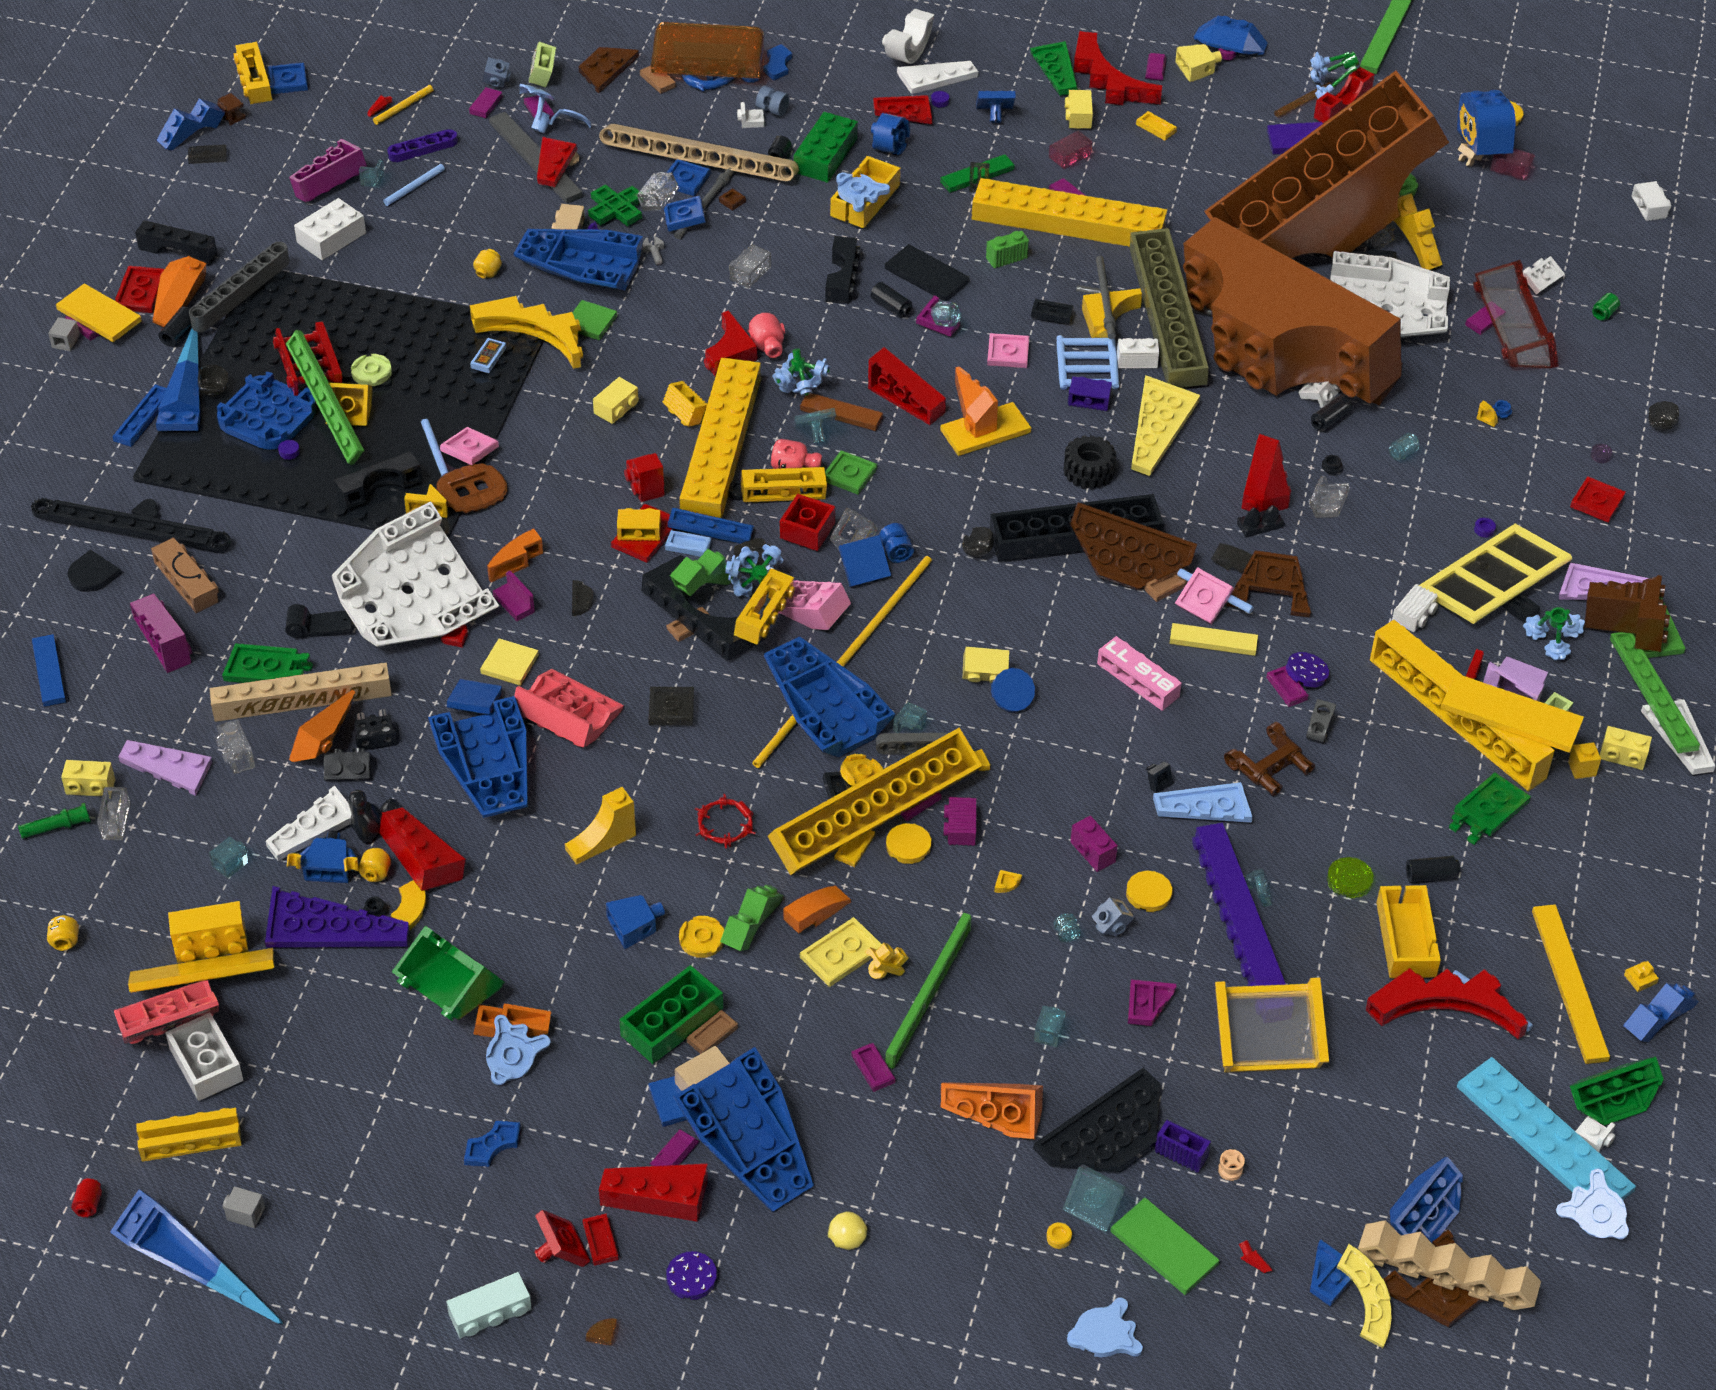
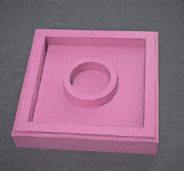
M990 333L987 365L1027 368L1029 336Z
M466 427L442 443L440 451L473 465L497 449L499 441Z
M1197 567L1175 604L1212 625L1234 591V588Z

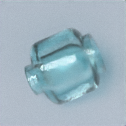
M938 301L931 310V317L938 326L954 327L961 320L962 312L955 302Z

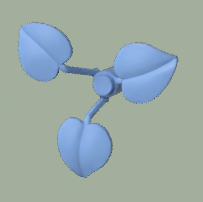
M519 85L520 94L528 93L539 96L537 114L533 121L532 129L545 134L548 124L552 125L553 121L560 114L579 119L591 128L589 119L578 112L568 109H559L549 119L550 115L542 112L545 97L554 100V96L530 85Z

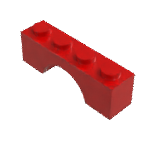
M1362 67L1357 68L1356 71L1348 76L1344 87L1336 96L1326 92L1316 100L1314 118L1323 123L1328 121L1373 87L1375 74Z

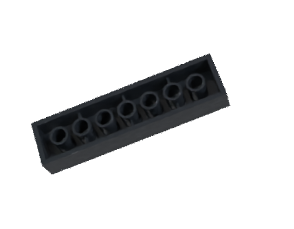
M1154 494L1082 503L1163 532L1164 522ZM1077 503L990 514L989 532L997 560L1005 561L1084 551L1070 524Z

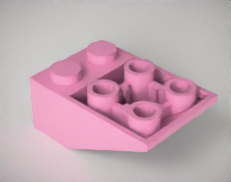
M796 580L793 582L795 591L792 598L787 599L783 612L779 611L778 613L811 629L829 630L851 602L842 583Z

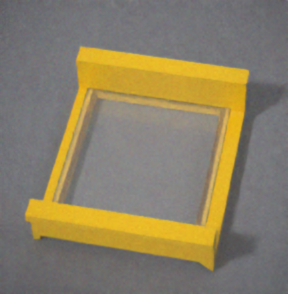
M1310 978L1307 984L1226 987L1225 981L1215 982L1224 1072L1321 1068L1323 1063H1329L1320 978Z

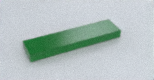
M1004 154L942 176L940 182L951 193L979 183L980 178L990 179L1013 171L1015 165Z

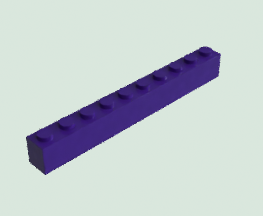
M1223 823L1196 827L1195 837L1192 838L1194 850L1199 852V862L1201 868H1205L1207 884L1212 886L1213 900L1220 907V918L1222 922L1226 923L1228 939L1233 941L1234 955L1241 962L1242 976L1247 978L1248 986L1286 985ZM1291 997L1255 999L1256 1013L1261 1015L1264 1024L1291 1019L1294 1008Z

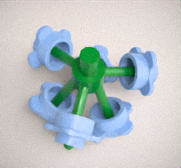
M793 349V353L788 355V360L782 364V368H776V373L772 376L782 392L790 393L793 391L794 393H800L801 396H808L813 393L812 389H816L822 383L823 376L827 377L830 372V365H827V358H824L823 361L818 360L816 365L806 363L805 358L801 357L800 349ZM800 375L801 381L796 383L793 376L797 377Z
M767 544L763 545L764 552L762 558L765 562L762 565H756L759 553L751 551L748 546L741 549L738 557L735 558V555H733L732 561H727V564L724 566L726 569L725 573L729 574L728 580L734 585L733 589L736 596L745 595L750 597L753 588L752 581H759L760 585L771 568L774 569L772 565L781 564L784 561L781 557L782 552L778 547ZM739 572L750 573L751 575L750 578L746 576L738 578ZM769 592L766 597V602L763 606L768 605V603L771 600L768 598Z

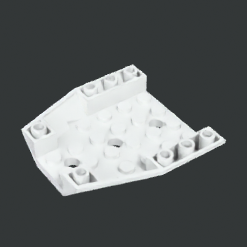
M1334 251L1330 280L1378 307L1389 310V313L1400 318L1401 338L1447 332L1448 316H1446L1450 277L1391 257Z
M431 501L377 528L332 574L340 603L362 637L377 647L444 636L499 607V604L488 588L482 591L440 526L442 517ZM446 567L450 573L442 575L439 573L438 568ZM405 585L412 587L413 593H404L402 587ZM368 604L374 605L377 611L369 613L365 610V606Z

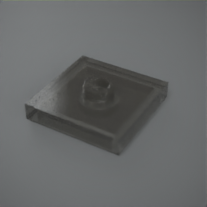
M650 686L649 725H693L694 687Z

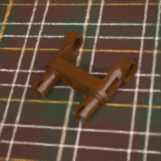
M1274 722L1266 728L1267 735L1272 740L1271 743L1278 749L1256 764L1241 750L1231 749L1224 755L1225 762L1232 770L1239 769L1254 784L1262 785L1272 796L1279 794L1283 788L1281 784L1271 777L1290 764L1297 766L1305 775H1308V772L1311 773L1315 768V764L1302 754V749L1286 736L1284 727L1278 722Z

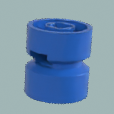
M892 523L881 530L879 534L881 542L891 562L901 563L913 555L914 547L902 524Z

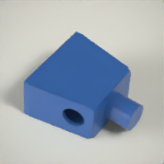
M641 895L606 903L607 918L624 949L656 932L655 918L665 915L661 902L648 906L645 898Z

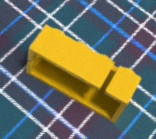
M867 156L861 162L859 168L855 169L852 173L853 177H861V174L867 175L875 182L888 184L890 192L880 195L876 203L864 202V210L861 212L854 211L851 203L840 198L838 190L831 197L830 203L831 217L845 222L849 220L850 224L865 228L900 186V167Z
M1380 886L1376 904L1389 978H1396L1409 968L1415 973L1420 974L1423 978L1436 977L1441 960L1438 944L1436 943L1437 939L1427 886H1405L1402 903H1399L1401 886Z

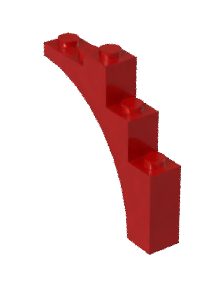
M1079 31L1073 72L1090 74L1089 88L1106 89L1105 103L1123 105L1124 101L1160 105L1162 85L1146 83L1123 74L1114 68L1102 55L1097 43V33Z
M1409 968L1367 999L1366 1011L1381 1026L1403 1015L1429 1009H1452L1478 1015L1503 1027L1517 1039L1525 1035L1528 1025L1525 1016L1521 1012H1517L1504 996L1499 995L1501 989L1499 980L1494 975H1490L1485 969L1463 984L1460 977L1448 969L1428 983H1425L1420 974L1415 973Z

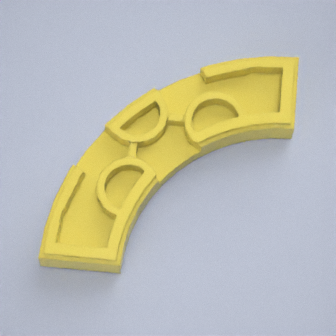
M1349 1244L1337 1265V1269L1344 1272L1355 1283L1362 1296L1365 1320L1360 1337L1383 1348L1389 1334L1392 1318L1389 1292L1384 1279L1381 1278L1374 1264L1362 1252Z

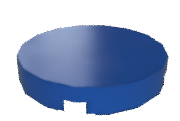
M1009 668L995 676L991 685V694L998 707L1008 712H1017L1031 704L1035 695V686L1028 673L1021 669Z

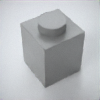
M59 317L48 333L52 348L66 351L72 350L80 336L77 321Z
M234 1186L231 1194L227 1195L224 1199L223 1209L228 1221L255 1228L265 1209L262 1194Z

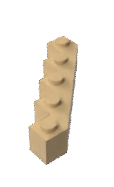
M1386 1220L1366 1224L1358 1247L1375 1265L1383 1267L1384 1263L1398 1267V1272L1415 1278H1418L1419 1275L1434 1279L1433 1284L1451 1290L1456 1286L1468 1290L1469 1296L1489 1301V1298L1504 1302L1503 1307L1512 1310L1534 1307L1541 1284L1538 1277L1527 1266L1505 1270L1492 1255L1470 1258L1456 1243L1435 1247L1421 1232L1400 1235Z

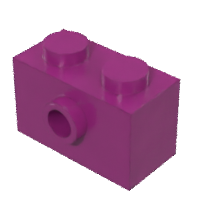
M1091 815L1072 825L1070 842L1096 872L1116 862L1118 845Z

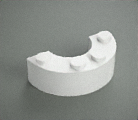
M914 9L910 14H907L903 32L892 29L883 37L882 45L885 46L887 56L909 64L917 61L928 42L935 14Z

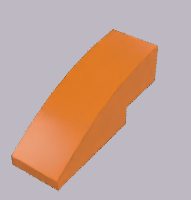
M535 529L525 532L509 542L492 558L487 565L490 582L505 577L508 571L515 573L528 567L529 559L543 554L542 538Z
M837 886L825 887L811 892L783 908V920L800 933L812 924L817 927L848 905L851 899Z
M504 1003L503 1009L479 1005L473 1035L494 1037V1019L497 1015L506 1016L512 1025H527V1037L548 1034L551 1011Z

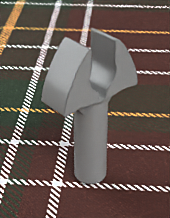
M654 236V245L648 242V238H646L643 243V253L651 252L655 264L661 265L663 260L659 250L664 249V242Z

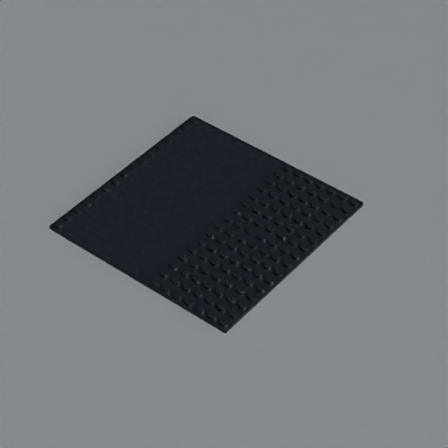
M281 270L227 313L198 363L201 415L198 431H159L135 471L133 480L148 485L375 531L377 528L406 514L404 501L406 493L427 495L430 484L437 490V482L441 478V474L421 421L423 419L429 420L439 448L442 443L466 427L496 440L544 340L536 336L513 331L476 333L471 321L470 306ZM323 321L342 372V384H358L352 377L351 366L357 358L363 355L368 357L371 354H378L390 361L392 367L390 378L383 384L372 386V406L367 426L351 425L364 449V452L355 464L347 463L317 403L314 417L292 439L298 443L300 450L299 455L293 459H283L280 457L278 448H259L222 431L218 425L217 406L220 402L226 404L246 384L245 378L250 374L252 377H256L270 372L273 373L275 380L287 384V373L279 350L275 349L273 345V337H276V328H280L282 337L285 338L291 337L295 330L302 331L303 335L311 334L312 331H315V323ZM487 338L506 343L505 351L490 373L472 369L470 364ZM314 341L308 342L310 347H315L318 344L314 343ZM314 355L316 360L322 359V356ZM290 358L292 364H294V363H295L294 359H293V358ZM321 367L323 373H326L327 369H323V367ZM295 371L296 377L302 376L300 371ZM307 384L298 385V389L301 391L306 387L308 388ZM441 451L448 472L470 465ZM411 452L420 463L423 481L405 488L394 484L378 486L368 493L365 503L346 509L337 497L335 479ZM489 454L475 464H485ZM465 487L456 489V492L461 497L470 494ZM447 507L448 517H442L440 524L448 539L462 512H456L451 507Z

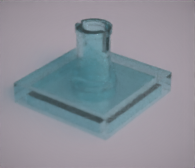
M835 408L794 416L795 428L810 426L813 443H819L818 434L820 441L824 442L826 438L822 423L835 420Z
M1082 1164L1078 1168L1062 1210L1106 1233L1111 1227L1126 1187Z

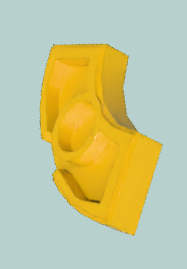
M414 880L399 888V893L402 897L398 909L391 913V918L408 922L409 930L421 919L426 904L425 890L421 891Z

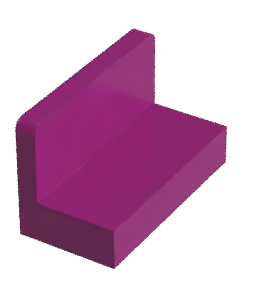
M511 571L506 572L507 583L493 590V596L516 621H519L535 612L533 594Z

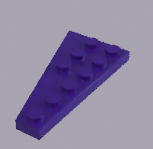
M272 886L265 938L266 948L408 946L409 923L384 915L377 917L368 914V911L351 910L343 904L317 897L310 899L300 896L298 892L292 891L288 893L281 891L279 887Z

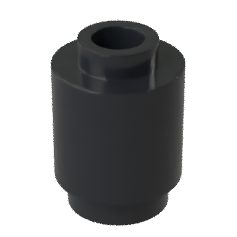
M776 136L768 150V155L785 159L792 146L791 141L785 136Z

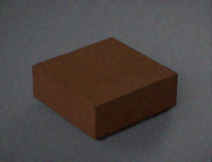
M732 188L719 197V202L733 211L746 202V197Z

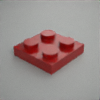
M1587 476L1571 501L1570 507L1609 523L1624 499L1626 492Z

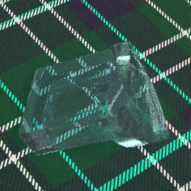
M1258 869L1244 876L1248 888L1257 889L1262 906L1272 905L1269 882L1264 870Z

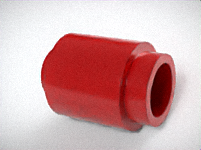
M86 1178L78 1184L71 1205L76 1215L89 1217L96 1213L102 1194L101 1184L97 1180Z

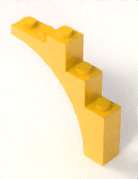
M1412 193L1403 196L1399 195L1397 207L1400 216L1394 222L1411 243L1421 268L1430 270L1442 265L1431 229L1435 225L1430 209L1417 211Z
M516 296L470 305L471 321L476 333L513 331L536 336L559 349L569 360L573 369L581 367L580 359L583 358V352L581 347H577L578 331H581L579 320L574 318L572 312L552 316L551 312L546 310L544 304L524 308L523 304L518 302Z

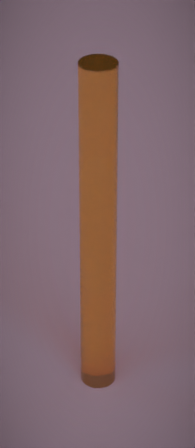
M1328 82L1322 86L1327 87L1329 84L1331 85V83ZM1317 88L1274 111L1275 116L1280 117L1316 97L1315 92Z

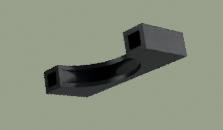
M679 555L643 574L641 591L726 660L756 645L734 636L738 617L712 616L697 610L688 603L683 596L682 590L674 585L670 577L672 572L685 559L684 556Z

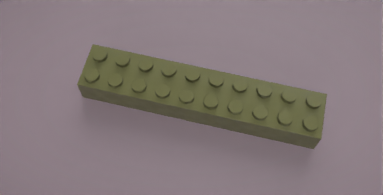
M1169 228L1131 232L1130 253L1153 337L1158 339L1159 359L1165 381L1179 388L1207 385L1209 367Z

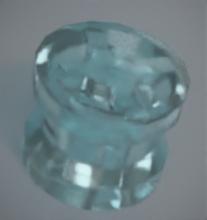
M1062 914L1053 922L1055 929L1059 931V940L1062 942H1071L1081 935V930L1076 925L1077 920L1074 914Z

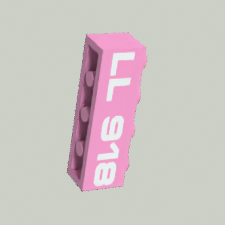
M1117 636L1099 649L1097 664L1161 711L1180 697L1181 682L1176 677L1171 676L1159 665L1150 661L1144 654L1139 653Z

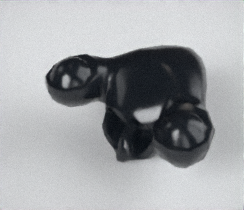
M361 790L351 792L348 797V805L351 811V827L363 843L372 841L379 834L383 812L399 808L398 801L390 798L378 809L377 805L367 802L365 792Z

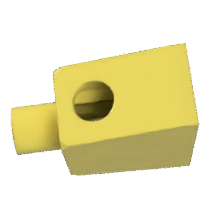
M1204 44L1177 47L1175 62L1189 82L1213 74L1215 63L1222 61L1220 51L1211 53Z

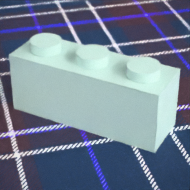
M519 1272L446 1301L448 1314L459 1338L473 1336L482 1329L489 1326H497L504 1320L514 1316H521L528 1310H531L530 1295Z

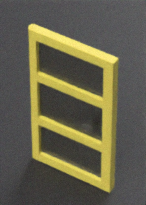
M1514 524L1418 586H1422V588L1434 594L1436 593L1438 595L1437 603L1474 624L1571 561L1572 556L1521 526Z

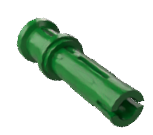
M82 803L81 806L69 810L65 808L59 814L18 825L21 838L24 839L64 826L69 829L72 828V825L85 821L87 823L91 822L86 804Z

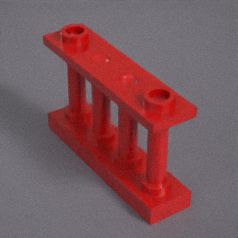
M323 321L316 322L315 331H312L311 334H304L307 342L314 341V343H318L317 346L310 348L314 355L322 356V359L317 361L320 367L327 369L324 375L328 382L342 383V372ZM276 328V337H273V345L275 349L279 350L287 373V386L292 388L294 396H298V385L306 384L303 376L296 377L295 371L300 370L296 363L292 364L290 358L293 357L286 348V343L290 337L283 338L280 328Z

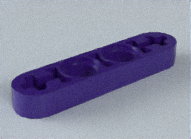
M447 129L393 144L387 149L388 159L392 162H401L453 147L458 142L457 133L454 130Z

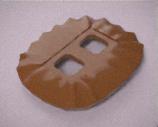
M481 463L464 466L446 473L437 482V491L446 499L447 507L453 508L456 512L463 511L468 513L472 510L486 509L490 505H495L498 501H503L507 494V483L501 473L493 466ZM484 481L488 488L478 490L474 483ZM465 487L470 494L461 497L456 492V489Z

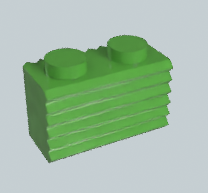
M1014 231L1009 235L997 236L987 241L986 259L993 268L1028 258L1029 239L1023 231Z

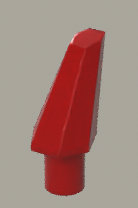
M381 95L368 110V116H373L385 109L387 104L392 103L391 96L384 97Z
M1248 1240L1239 1244L1244 1256L1240 1257L1242 1260L1263 1273L1273 1270L1259 1254L1258 1250H1252Z

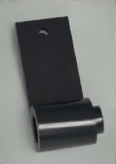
M294 604L287 609L285 631L293 638L351 632L353 621L346 610L310 614L304 605Z

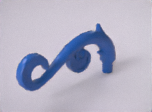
M751 65L741 67L726 76L721 70L711 69L706 73L707 80H701L693 76L687 66L681 68L682 78L685 83L701 91L724 86L740 74L741 79L749 83L757 82L761 77L760 70ZM743 72H750V73H752V74H751V75H745V74H743Z

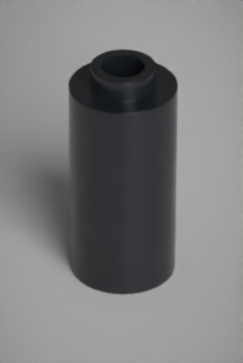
M878 282L873 287L870 295L873 300L900 318L911 313L912 301L883 282Z
M180 307L158 334L162 343L170 347L177 344L191 327L189 316L191 308Z
M1344 394L1338 395L1312 414V426L1319 431H1325L1352 411L1353 405L1351 400Z
M1453 855L1409 859L1406 861V875L1409 882L1456 878L1457 873H1460L1459 861L1455 860Z

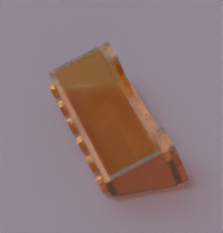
M661 22L656 27L651 59V73L759 79L761 77L764 63V32L759 27Z

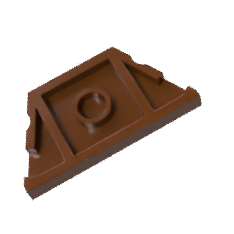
M599 47L579 65V73L586 78L589 84L595 86L597 93H600L639 57V50Z

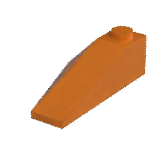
M190 256L169 262L160 276L153 323L164 327L180 307H187L205 281L207 263Z
M959 366L955 367V385L966 430L970 431L975 438L997 431L998 400L986 386H979L980 383L977 379L972 380L969 373Z
M354 690L346 693L299 727L289 758L290 761L296 762L313 759L323 752L329 751L334 737L351 708L356 693Z
M941 1083V1108L980 1122L983 1126L994 1128L1009 1137L1036 1138L1042 1114L1043 1086L999 1083Z

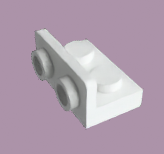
M1550 256L1546 260H1543V258L1539 259L1533 264L1534 268L1531 269L1529 266L1520 273L1522 277L1517 282L1520 284L1526 281L1537 295L1564 276L1565 273Z
M1329 381L1306 383L1299 391L1301 399H1317L1322 408L1335 398L1340 388L1338 385L1330 384Z

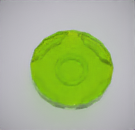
M1344 857L1339 858L1330 865L1327 882L1335 893L1339 895L1341 893L1348 898H1357L1369 892L1373 884L1374 875L1371 868L1364 861L1358 858Z

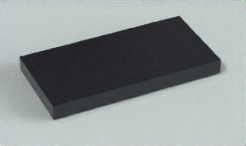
M910 244L885 263L886 270L933 296H937L944 302L948 301L968 284L970 279L969 276Z

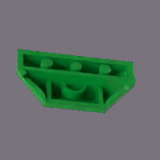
M1651 1057L1620 1065L1580 1079L1570 1085V1089L1577 1110L1604 1126L1646 1111L1664 1079L1657 1058Z

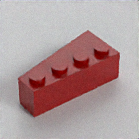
M885 347L869 359V390L929 425L945 413L946 398Z
M402 807L382 813L379 833L421 891L463 879L466 859Z
M708 1164L604 1168L599 1186L600 1206L698 1222L708 1182Z

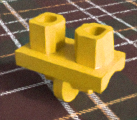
M883 943L878 949L869 947L865 951L867 955L874 959L868 968L872 978L882 979L886 976L887 972L902 976L905 972L902 965L909 958L902 948L896 947L893 950L889 944Z

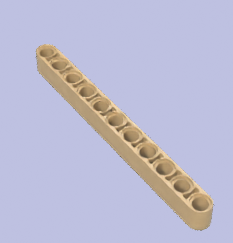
M617 124L606 126L599 134L600 140L606 145L781 181L791 180L799 171L798 164L792 160ZM607 131L612 132L613 138L608 135ZM625 134L630 136L631 141L625 138ZM643 138L648 140L649 145L643 142ZM661 141L666 144V149L661 146ZM678 145L683 147L684 152L678 149ZM696 149H699L701 151L702 156H699L696 153ZM714 152L719 155L720 160L714 157ZM731 156L736 157L738 163H734L731 159ZM749 160H753L756 167L751 166ZM767 163L773 166V171L768 169ZM785 167H788L792 174H788L785 171Z

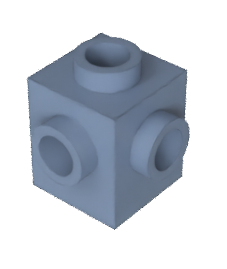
M488 57L482 82L494 87L503 88L505 81L509 82L511 71L508 70L510 63Z
M1111 897L1102 903L1091 916L1096 922V928L1099 932L1116 937L1123 933L1126 926L1135 918L1123 901Z

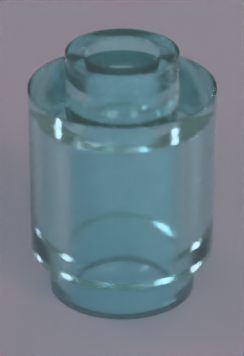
M1406 433L1391 443L1389 453L1395 460H1403L1419 449V440L1415 435Z

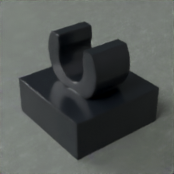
M1164 761L1159 765L1153 763L1146 767L1152 791L1157 793L1173 783L1171 767L1167 762Z

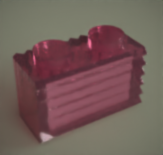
M1078 130L1051 144L1049 147V158L1062 168H1068V166H1072L1077 161L1079 162L1091 155L1092 140Z
M1513 149V153L1494 154L1490 170L1525 181L1533 167L1535 154Z

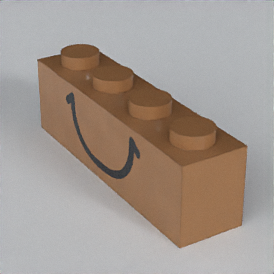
M172 538L151 548L156 566L195 613L218 603L217 593H219L217 585L214 581L210 582L205 570L198 567L195 558L187 554V550L182 543L179 544L175 538Z

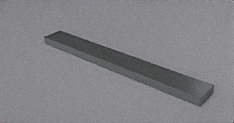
M506 112L490 117L489 123L538 173L541 148ZM563 173L556 187H551L566 204L583 197L582 191L565 173Z

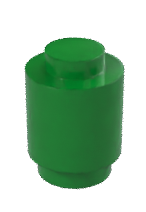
M1606 293L1594 304L1592 309L1593 316L1598 320L1608 319L1620 307L1619 298L1615 294Z

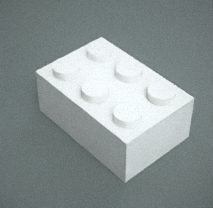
M339 198L294 225L297 243L321 260L326 259L366 233L364 215Z
M210 1012L165 1032L169 1049L198 1101L243 1081L240 1064Z

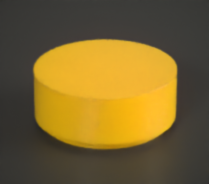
M1064 1223L1050 1225L1047 1230V1242L1056 1249L1066 1248L1072 1239L1070 1227Z

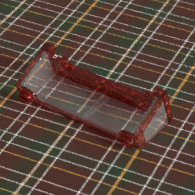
M1517 260L1475 273L1476 282H1473L1475 293H1479L1501 343L1502 357L1504 360H1508L1510 367L1554 368L1559 366L1555 338L1552 332L1548 333L1528 288L1527 279L1523 276L1521 261Z

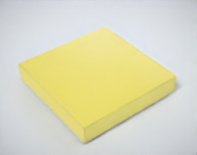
M498 639L480 668L481 674L521 686L539 656V652L533 648Z

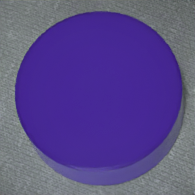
M944 91L932 93L931 104L938 108L947 106L949 104V94Z
M285 440L278 446L279 455L283 459L296 458L300 453L299 445L294 440Z
M1479 518L1474 526L1475 533L1484 538L1493 536L1496 529L1495 522L1489 518Z

